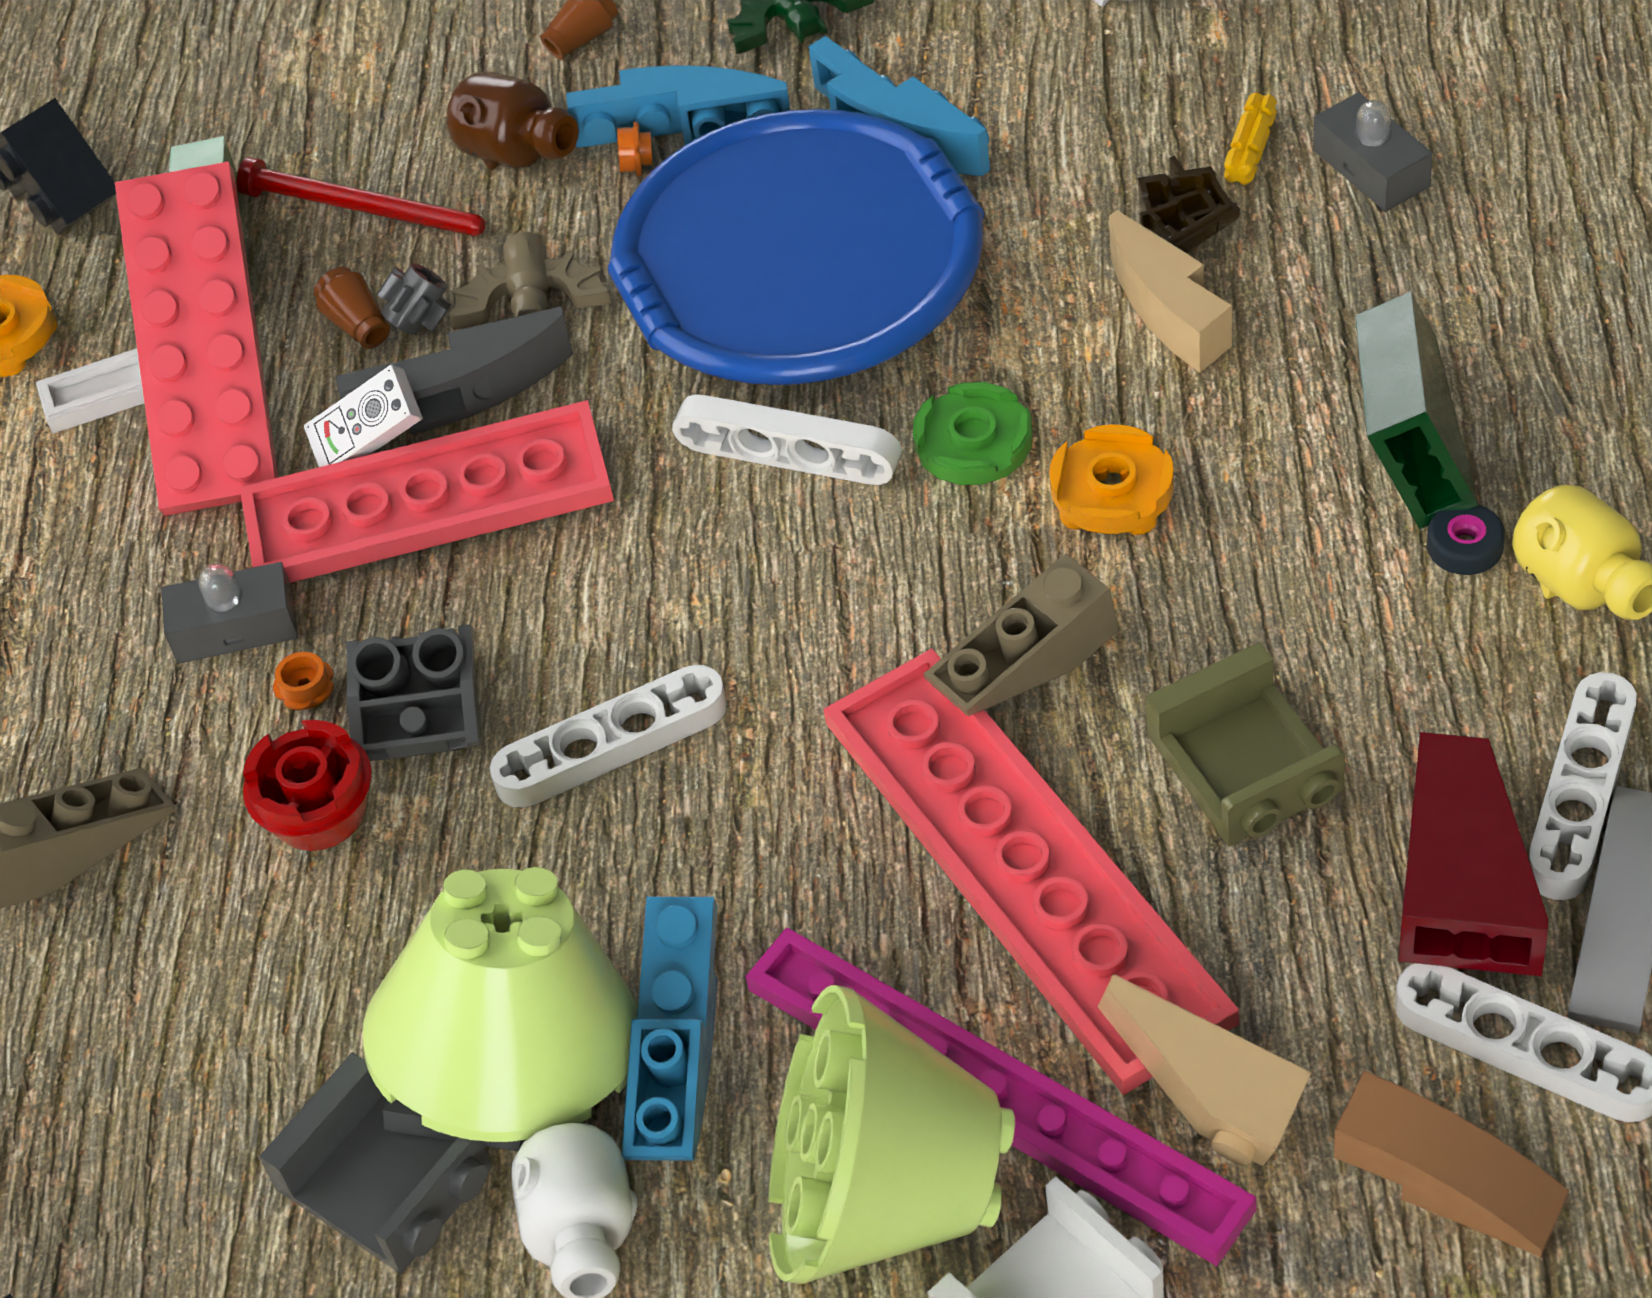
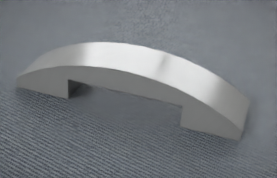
M1616 786L1595 877L1567 1018L1639 1034L1652 970V792Z

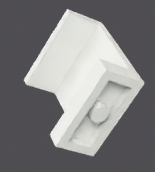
M1055 1176L1045 1185L1048 1214L970 1285L965 1287L949 1272L928 1291L929 1298H1164L1163 1265L1155 1252L1145 1242L1137 1237L1127 1240L1110 1225L1106 1211L1092 1195L1084 1190H1079L1075 1194Z

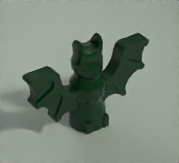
M740 0L741 11L735 18L727 20L730 35L735 36L733 42L737 54L765 45L768 42L767 25L776 16L785 21L788 29L795 34L800 43H803L806 37L816 33L828 34L826 24L813 2L828 3L843 13H849L874 3V0Z

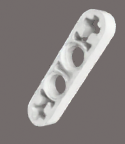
M694 394L688 396L683 401L672 423V431L675 437L683 445L694 451L869 485L887 483L892 478L902 454L900 442L894 435L875 426L707 395ZM747 429L760 432L761 434L768 437V439L757 437L756 435L749 432ZM804 440L815 442L824 447L826 450L815 448L806 443Z
M705 665L687 666L505 746L492 758L490 773L498 797L503 803L512 807L525 808L536 805L711 727L720 721L727 707L721 676L714 669ZM698 692V694L702 698L706 699L700 702H695V700L691 696H687L691 693ZM669 703L671 713L674 712V715L666 717L663 705ZM645 713L655 718L652 726L642 732H629L622 728L625 720L635 714ZM589 739L597 743L595 750L583 758L575 759L563 754L566 747L576 740ZM552 755L556 767L549 769L547 760H544V757ZM524 769L525 773L530 775V777L519 781L512 773Z
M1599 672L1591 674L1581 680L1576 688L1530 846L1529 861L1540 895L1549 899L1567 900L1575 898L1585 890L1591 877L1632 728L1636 707V692L1632 684L1624 677L1614 673ZM1600 700H1607L1613 703L1609 709L1605 727L1594 724L1595 711ZM1584 747L1595 748L1602 751L1609 761L1601 767L1586 768L1575 762L1571 754L1577 749ZM1579 800L1592 808L1594 815L1584 821H1570L1563 818L1557 812L1556 807L1564 801ZM1559 842L1571 845L1569 862L1564 869V873L1550 870L1555 862Z
M1415 963L1407 967L1399 976L1395 998L1396 1013L1401 1022L1411 1030L1615 1120L1627 1123L1639 1122L1652 1116V1056L1644 1050L1450 967ZM1429 989L1440 993V998L1432 999L1427 1006L1416 1002V996L1423 997ZM1463 1001L1466 1004L1462 1013V1021L1459 1023L1453 1021V1012H1459L1460 1002ZM1494 1013L1507 1018L1513 1025L1514 1031L1502 1039H1491L1480 1034L1474 1027V1022L1480 1016ZM1562 1042L1574 1047L1580 1054L1581 1061L1571 1068L1561 1069L1548 1064L1541 1056L1540 1051L1546 1045ZM1598 1059L1603 1062L1602 1070L1598 1069L1596 1081H1591L1589 1078L1593 1061ZM1628 1075L1641 1080L1640 1087H1635L1630 1095L1617 1090L1618 1083H1623Z

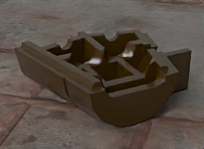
M1172 156L1170 157V177L1164 173L1137 178L1141 211L1140 225L1185 253L1235 222L1240 216V208L1236 202H1231L1219 184L1216 173L1211 166L1184 170L1177 158Z

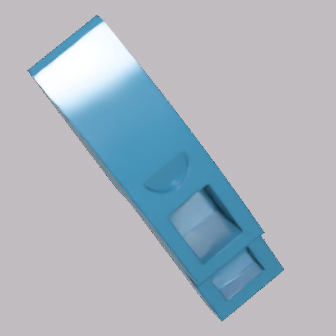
M827 36L822 37L809 46L814 88L829 98L830 110L857 112L883 118L900 124L925 138H932L940 146L958 174L983 176L990 171L989 135L987 129L976 117H969L952 105L940 91L930 89L914 76L896 87L887 76L877 74L862 63L854 52L849 49L844 50Z
M676 65L619 70L620 85L566 93L568 112L576 120L579 129L576 148L618 142L617 128L633 127V122L639 123V132H650L651 137L683 132L686 145L702 135L725 125L750 117L790 110L786 82L761 74L709 66Z
M646 897L637 1019H632L622 1145V1157L624 1160L695 1161L709 1081L718 979L714 972L718 905L714 897Z

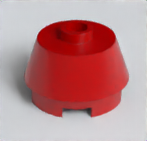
M311 719L301 721L304 729L287 732L273 741L270 735L267 734L253 747L243 769V776L245 778L243 799L249 815L261 827L291 847L305 851H318L334 847L345 841L361 824L365 814L372 769L365 750L349 737L346 730L328 721Z

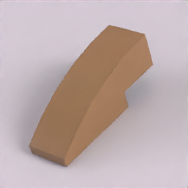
M1365 1070L1335 1128L1334 1158L1402 1185L1401 1200L1542 1257L1567 1201L1569 1189L1495 1136L1419 1094Z

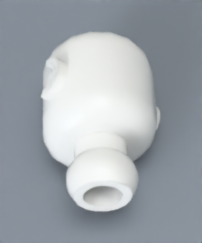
M566 1123L554 1125L535 1133L526 1140L512 1162V1188L520 1237L533 1259L551 1267L552 1283L563 1297L604 1298L613 1290L619 1280L620 1261L615 1250L622 1245L631 1230L632 1221L637 1209V1197L635 1192L629 1187L621 1150L608 1133L587 1124Z

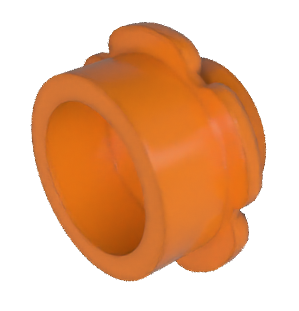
M633 122V127L617 128L620 172H636L637 177L642 175V166L652 165L651 133L639 132V123Z
M296 652L285 657L276 667L273 691L276 698L284 700V705L289 709H310L329 698L334 689V684L331 681L334 673L329 664L322 661L318 655L311 652Z

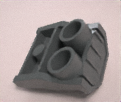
M471 624L458 626L459 634H457L454 628H435L419 633V636L399 639L398 636H393L391 640L371 637L362 642L359 640L346 642V699L350 738L362 746L370 761L448 752L481 745V722L474 655L475 630Z

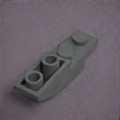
M560 306L449 332L448 338L451 348L449 350L336 376L338 393L340 399H342L390 365L404 369L423 418L410 427L411 434L414 435L474 416L510 399L553 372L573 355L562 307Z

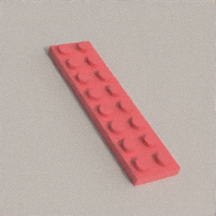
M932 648L824 708L825 722L828 728L1123 1096L1153 1077L1097 1007L1113 974L1227 1031L1239 1025V1009L988 713L982 710L971 716L965 715L925 680L924 673L941 659Z

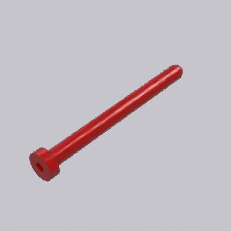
M246 157L243 159L237 172L236 185L239 193L251 197H258L262 191L470 236L483 234L486 226L485 220L479 214L269 170L266 163L257 158Z

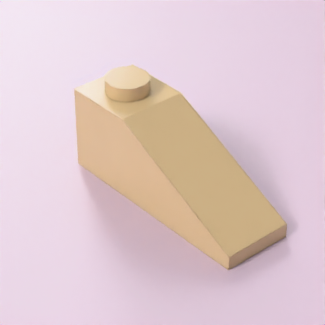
M1113 974L1097 1006L1194 1130L1198 1134L1212 1140L1211 1148L1216 1153L1238 1164L1250 1165L1253 1161L1264 1166L1278 1148L1312 1072Z

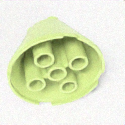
M530 867L524 870L491 869L480 872L469 869L457 870L444 880L443 891L425 915L368 1005L363 1024L364 1058L371 1078L382 1095L390 1103L397 1099L408 1108L422 1115V1125L450 1136L486 1142L528 1140L535 1133L554 1125L582 1123L591 1118V1108L606 1098L613 1090L620 1094L627 1085L632 1019H637L638 1005L630 988L573 904L558 887L557 877L550 870L542 867Z
M837 985L826 987L812 1006V1012L823 1014L814 1036L800 1034L792 1056L778 1114L770 1170L768 1202L782 1203V1234L770 1233L769 1235L771 1260L780 1280L797 1284L807 1283L971 1234L978 1225L993 1227L999 1216L1002 1198L1001 1186L995 1182L999 1154L1008 1152L1015 1130L1013 1110L999 1106L994 1090L851 988Z

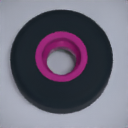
M1478 505L1469 510H1442L1437 512L1431 519L1428 526L1427 550L1431 559L1442 569L1460 575H1473L1489 570L1502 557L1505 529L1500 518L1490 509ZM1470 535L1475 537V539L1462 540L1459 539L1457 536Z

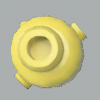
M1558 485L1544 491L1529 503L1521 513L1515 526L1512 546L1518 564L1540 582L1546 599L1558 596L1576 610H1594L1607 604L1610 611L1625 620H1639L1652 612V564L1645 560H1640L1642 551L1640 536L1637 528L1629 520L1581 486Z

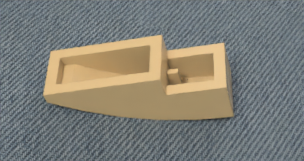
M1116 210L1109 215L1111 260L1118 281L1131 306L1149 330L1165 346L1201 373L1232 347V305L1204 288L1203 263L1120 211Z

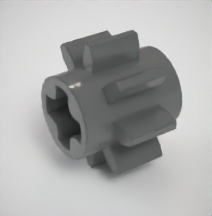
M411 263L405 273L399 268L394 267L377 293V296L387 301L381 309V314L392 325L411 335H417L423 325L429 330L434 331L451 306L449 301L442 298L448 286L442 278L422 265Z

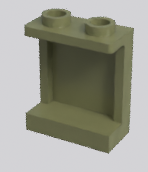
M1260 642L1145 696L1147 736L1228 847L1248 837L1263 836L1273 830L1280 821L1307 808H1320L1329 803L1337 793L1344 790V752L1337 744L1324 749L1273 684L1274 659Z

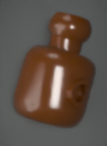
M495 72L473 73L460 81L453 91L447 106L446 124L449 136L456 147L474 158L481 159L490 170L495 169L499 165L514 169L530 167L541 156L549 160L562 159L572 152L578 140V124L572 114L563 108L552 107L550 100L540 87L523 79Z

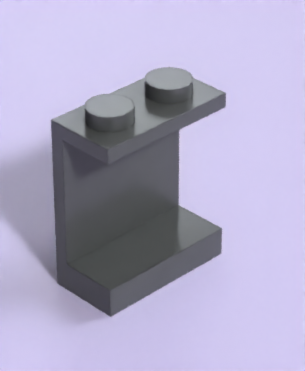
M352 1052L260 1154L259 1158L276 1191L402 1274L415 1257L425 1255L434 1246L440 1236L443 1224L460 1204L470 1201L479 1193L492 1165L482 1141L459 1137L455 1141L384 1130L383 1109L387 1099L373 1082L367 1069L366 1061Z

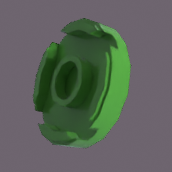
M966 382L948 387V394L942 395L936 400L935 395L923 402L913 420L914 451L921 465L938 479L958 485H983L1007 477L1024 463L1032 449V415L1027 406L1025 409L1018 402L1017 395L1008 388L987 382Z

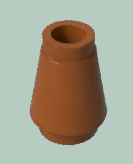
M567 0L546 30L540 35V40L554 57L562 60L567 54L574 52L613 27L612 20L618 15V9L613 0Z
M337 267L325 273L318 280L313 294L316 299L317 310L355 341L359 342L365 349L375 348L386 340L390 333V326L381 314V310L362 274L351 271L347 267Z

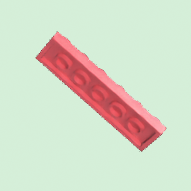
M228 161L115 182L159 510L164 516L242 502L240 487L278 478L234 170Z
M588 400L240 487L252 567L282 561L290 583L614 501Z

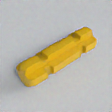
M1255 92L1247 98L1243 109L1245 112L1240 117L1230 145L1232 148L1228 151L1224 162V168L1226 169L1224 177L1228 182L1238 181L1246 185L1254 179L1258 168L1255 164L1261 160L1271 131L1269 128L1273 125L1277 114L1275 108L1277 100L1273 95L1267 94L1263 96Z

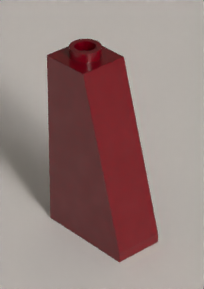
M1420 732L1398 962L1542 977L1549 919L1489 738Z

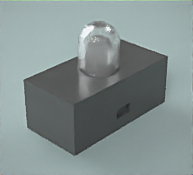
M1358 92L1314 116L1313 151L1383 211L1386 212L1430 187L1433 153L1391 119L1390 109L1385 103L1379 100H1368Z
M282 561L234 572L224 564L214 563L206 566L201 571L197 580L161 587L164 635L177 664L298 638L294 592Z

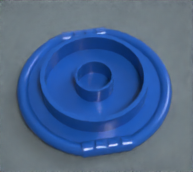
M802 109L768 113L746 118L706 133L684 145L651 171L632 194L618 219L612 239L608 274L649 346L685 366L711 376L749 384L797 385L827 381L872 368L894 358L929 335L951 314L971 285L979 265L983 246L984 210L940 146L932 138H925L889 120L857 112L830 109Z

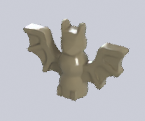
M520 232L513 234L505 241L503 245L505 264L503 266L486 268L484 265L479 264L476 266L477 272L474 279L468 285L452 289L455 306L448 312L453 328L483 324L488 321L491 309L496 301L507 294L511 296V311L514 317L547 310L549 308V301L546 293L549 288H558L564 291L576 308L610 304L611 297L609 288L602 284L603 276L600 266L592 268L579 264L572 250L567 251L560 258L547 259L546 244L543 239L534 233Z

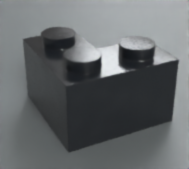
M56 98L0 132V190L6 191L9 189L15 199L28 193L30 198L26 202L33 216L42 226L47 227L50 225L57 235L109 202L116 195L115 181Z

